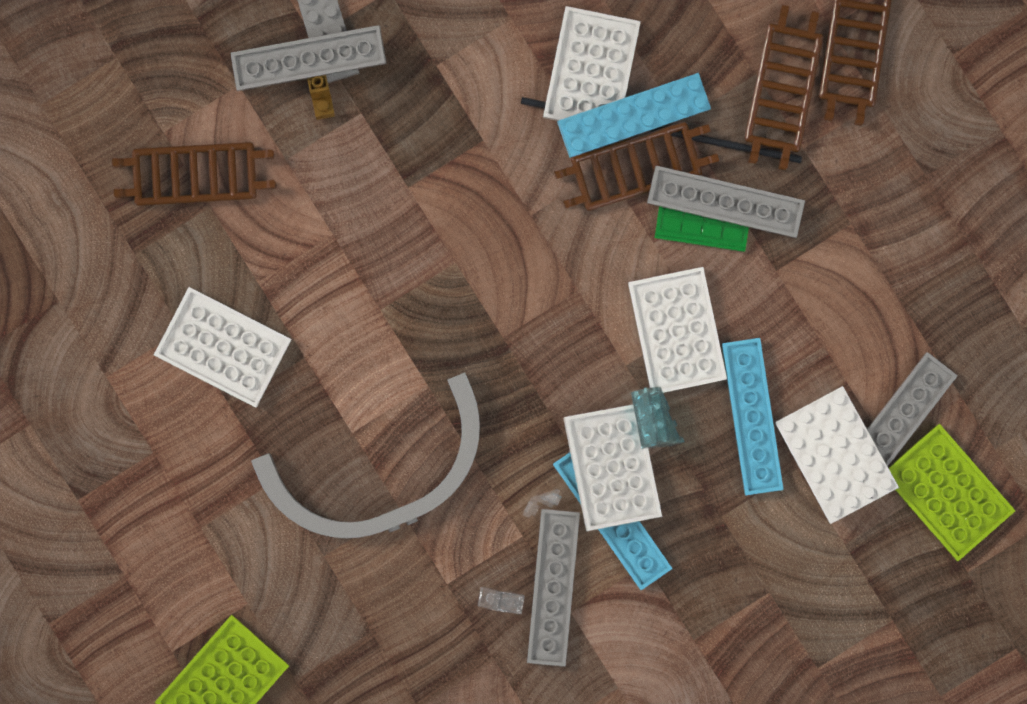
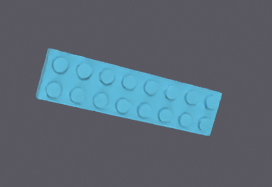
M699 73L561 119L557 121L568 155L571 158L708 111L711 107Z
M760 338L722 343L745 495L784 490Z
M569 452L553 463V465L581 504L571 453ZM640 521L598 529L640 590H643L673 569Z

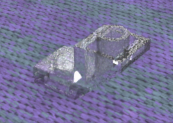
M555 489L531 497L522 515L528 518L531 515L535 516L539 509V506L536 505L538 501L551 508L553 505L557 506L562 497L559 495L560 490Z
M481 587L478 606L496 611L521 614L525 595Z

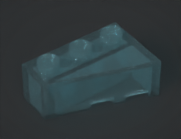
M650 387L631 392L641 449L670 447L685 442L683 437H679L675 428L678 425L675 420L672 421L668 412L670 407L661 387Z

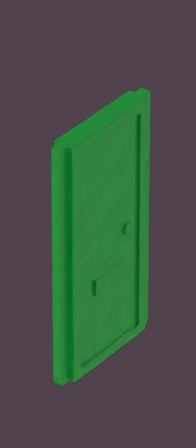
M659 206L654 238L745 252L749 227Z

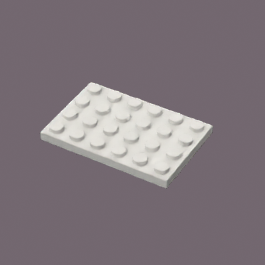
M566 6L543 118L559 121L625 98L641 21Z
M703 267L628 282L651 395L727 380Z
M189 287L154 356L257 408L292 339Z
M843 386L775 422L830 524L899 488Z
M639 404L564 417L586 531L662 517Z

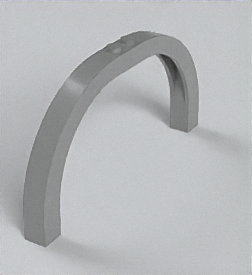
M462 373L448 379L459 408L462 426L461 444L456 461L441 484L423 498L369 520L358 522L330 520L311 512L290 494L278 473L271 453L251 460L264 491L273 504L290 520L303 528L325 536L359 538L374 535L385 530H389L390 533L400 529L399 525L406 522L407 525L417 522V517L433 510L456 491L467 476L477 452L480 432L479 412L466 374Z

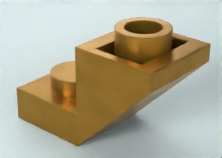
M327 76L307 78L316 120L334 117L335 112Z

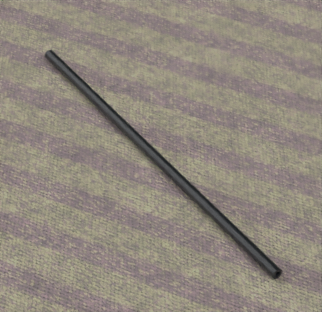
M526 97L521 99L522 105L545 109V101ZM661 126V127L652 129V130H650L649 132H652V131H655V130H658V129H661V128H665V127ZM682 130L671 133L673 137L684 139ZM705 135L692 137V140L748 153H751L752 145ZM760 147L759 155L781 159L782 152ZM790 154L789 161L801 163L802 156Z

